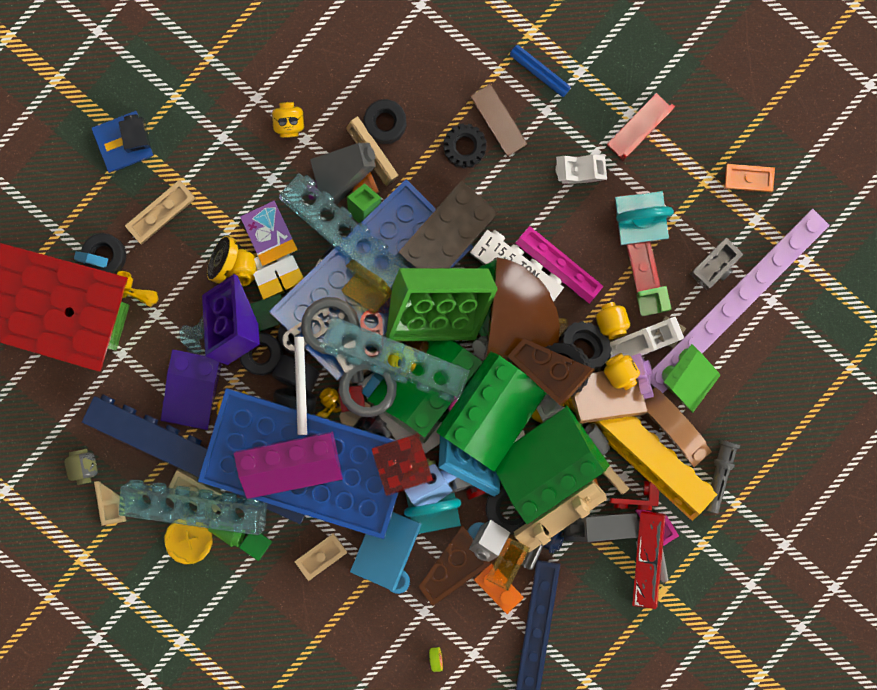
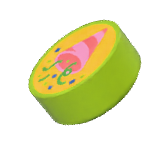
M440 647L431 648L429 650V658L432 671H443Z

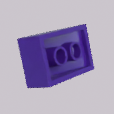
M231 275L202 295L205 356L228 365L260 345L258 322L237 275Z
M172 349L161 421L208 430L222 363L207 356Z

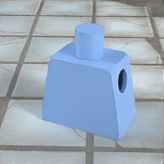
M432 464L424 468L425 472H417L412 475H415L416 481L411 482L410 477L400 483L410 501L415 506L437 503L453 491L449 482L457 477L444 470H440L436 464ZM432 475L433 481L428 482L427 477Z

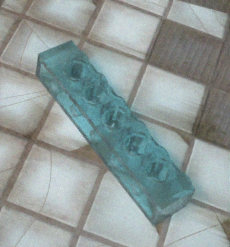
M298 173L280 193L279 199L385 292L389 293L399 268H407V262L398 254L395 256L388 251V245L379 238L375 240L369 234L371 231L363 223L357 224L352 220V214L343 206L341 208L337 207L333 203L334 198L326 191L321 193L315 187L316 183L308 175L303 177ZM312 195L316 202L313 205H306L303 203L302 197ZM328 210L332 212L334 218L331 221H324L320 213ZM342 226H347L351 229L352 234L349 237H342L338 229ZM360 242L367 243L370 251L367 253L359 252L357 244ZM384 258L388 262V267L386 269H379L375 264V260Z
M334 316L330 320L321 343V347L325 348L324 352L329 355L338 357V354L348 357L347 361L358 366H361V363L371 366V371L380 375H384V372L394 375L393 380L403 384L409 381L416 384V389L426 393L432 390L439 393V398L449 402L460 398L470 370ZM344 337L353 338L355 341L354 348H345L342 344V339ZM374 346L378 351L377 357H368L365 354V347ZM389 355H397L400 358V365L398 367H392L388 363ZM412 364L422 366L423 374L421 376L412 374ZM435 373H442L445 376L446 382L444 385L435 383Z
M130 480L120 489V516L260 535L265 530L267 503L256 499L239 498L234 493L217 495L213 494L212 490L206 489L199 490V492L190 491V488L185 486L168 488L163 483L146 485L141 480ZM143 495H147L150 498L151 504L144 502ZM166 498H170L173 501L174 508L167 505ZM189 501L197 505V511L190 508ZM212 504L220 508L221 514H216L213 511ZM235 508L243 510V518L236 514Z

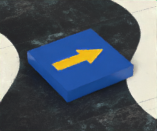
M137 111L92 128L109 173L154 156L151 148L130 153L124 150L118 122L123 121L125 116L138 115Z

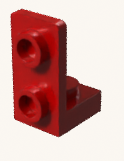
M644 481L643 495L647 496V500L609 498L608 502L614 503V508L628 509V504L638 505V510H652V506H658L659 489L651 482Z

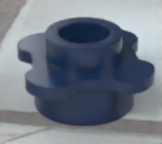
M562 531L551 537V541L544 545V548L549 549V553L554 554L556 550H560L564 537L561 536Z

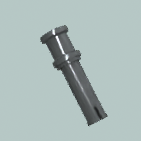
M725 440L719 441V444H721L717 459H714L716 468L711 486L717 496L704 509L719 514L730 470L735 468L733 462L736 451L741 446Z

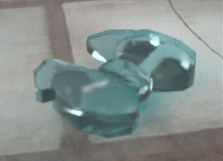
M203 316L198 325L194 327L184 325L179 331L181 341L188 347L187 351L193 354H200L202 351L199 339L204 336Z

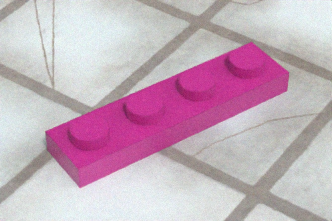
M531 226L517 240L516 244L523 251L560 278L563 283L589 304L603 288V285Z

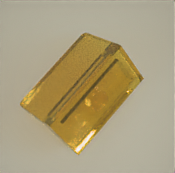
M352 259L346 267L353 277L342 288V292L374 314L391 296L392 290L385 280Z

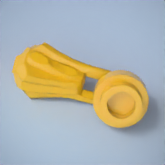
M126 271L117 272V275L128 278L122 298L130 295L149 307L158 302L157 292L131 288L133 283L131 274Z
M330 387L325 388L319 397L321 403L326 408L318 412L316 416L327 419L331 412H340L341 405L339 393Z

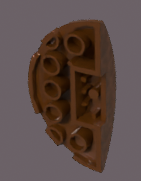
M496 257L494 282L498 290L491 303L486 351L483 361L491 351L520 369L507 356L523 338L542 347L558 343L560 332L558 312L550 292L538 277L516 262Z

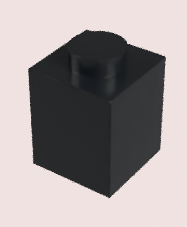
M133 114L125 116L123 121L118 122L124 150L127 153L151 148L146 122L143 117Z

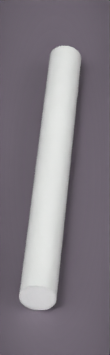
M294 337L298 435H307L304 337Z

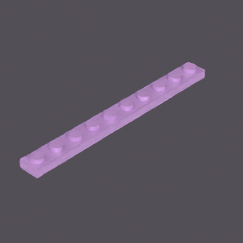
M811 209L684 339L652 369L653 374L649 375L651 385L664 393L667 388L663 384V370L670 365L676 366L679 362L680 353L684 349L689 348L691 344L703 353L830 225L814 209Z

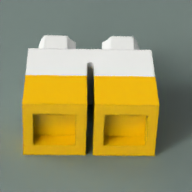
M288 254L277 259L276 263L262 266L259 257L254 258L257 271L253 275L263 300L285 293L276 272H278L286 291L292 290L304 278L293 255L290 256Z

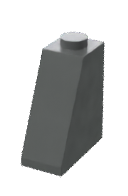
M357 143L310 159L322 206L338 204L376 167L374 160L375 152L370 143Z
M637 513L587 515L583 519L580 517L564 528L565 541L593 542L637 538L639 530Z

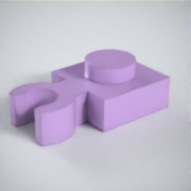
M640 353L631 356L640 371L637 379L641 394H643L644 399L654 397L649 377L653 372L649 360L645 361Z

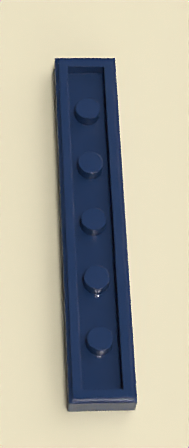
M536 561L515 690H540L560 563Z

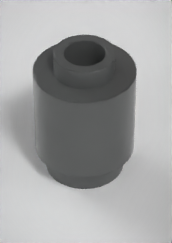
M583 423L581 426L604 456L610 449L608 439L595 423Z

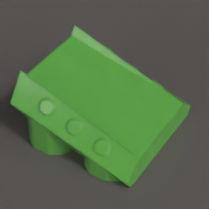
M693 344L680 353L679 362L676 366H667L662 372L665 387L692 413L720 377L719 372Z

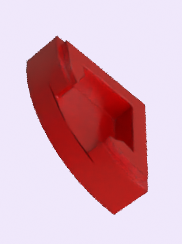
M473 487L466 490L465 493L468 500L486 492Z

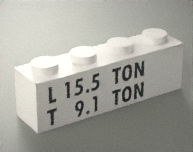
M487 229L470 252V255L483 265L498 257L524 266L543 282L554 302L564 288L560 285L562 283L561 279L552 273L548 276L542 271L543 266L534 259H531V261L527 260L522 256L524 252L514 244L510 247L503 242L505 239L503 235L496 230L490 232Z

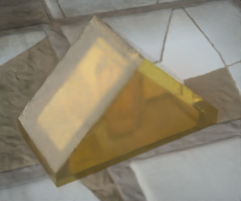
M508 536L486 580L509 590L530 547Z

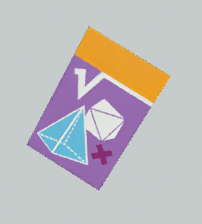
M275 201L240 216L262 266L297 250Z

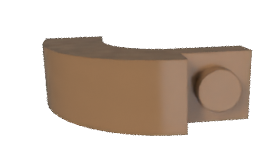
M655 387L653 389L654 397L644 399L647 408L646 414L672 440L687 461L695 467L712 451L707 446L704 438L681 411Z

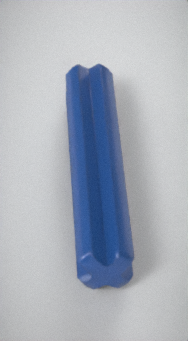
M516 45L511 50L510 56L560 96L564 97L569 92L570 85L522 47Z

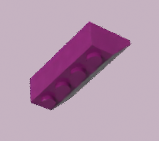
M333 431L239 450L234 453L238 476L247 499L343 480Z

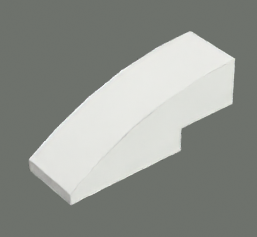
M676 316L610 342V347H612L610 358L619 353L630 356L639 353L644 355L684 339ZM658 328L660 329L664 342L657 339L661 336V334L655 335Z

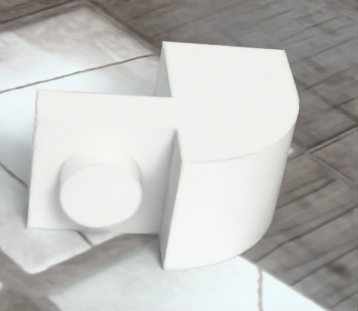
M605 156L556 157V174L558 181H562V184L607 180Z

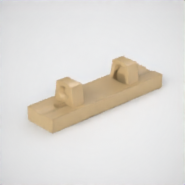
M592 480L529 524H524L514 531L515 538L528 552H531L541 544L545 545L551 541V537L580 517L583 519L589 515L592 509L607 500L606 494Z

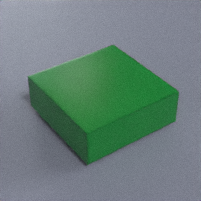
M253 527L239 548L259 561L273 541Z

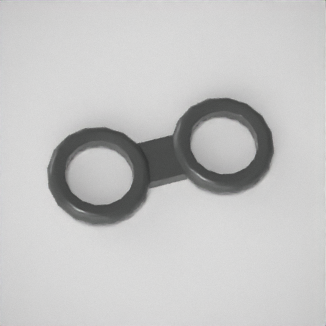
M325 297L314 301L306 309L302 317L301 331L305 341L312 349L322 354H333L344 373L339 382V394L343 404L350 412L360 417H374L383 414L394 402L397 383L393 373L386 365L376 360H366L355 343L359 333V320L356 311L348 302L335 297ZM326 307H335L341 310L349 321L347 336L341 342L333 345L318 341L311 329V321L314 315L320 309ZM365 369L380 373L387 385V394L384 400L379 405L373 407H363L356 404L349 393L351 378L357 372Z

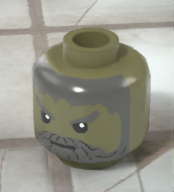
M88 449L69 452V456L64 459L67 479L76 481L77 485L90 483L91 477H95L98 474L95 455L88 452Z

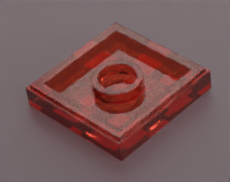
M418 433L372 448L386 496L433 481Z

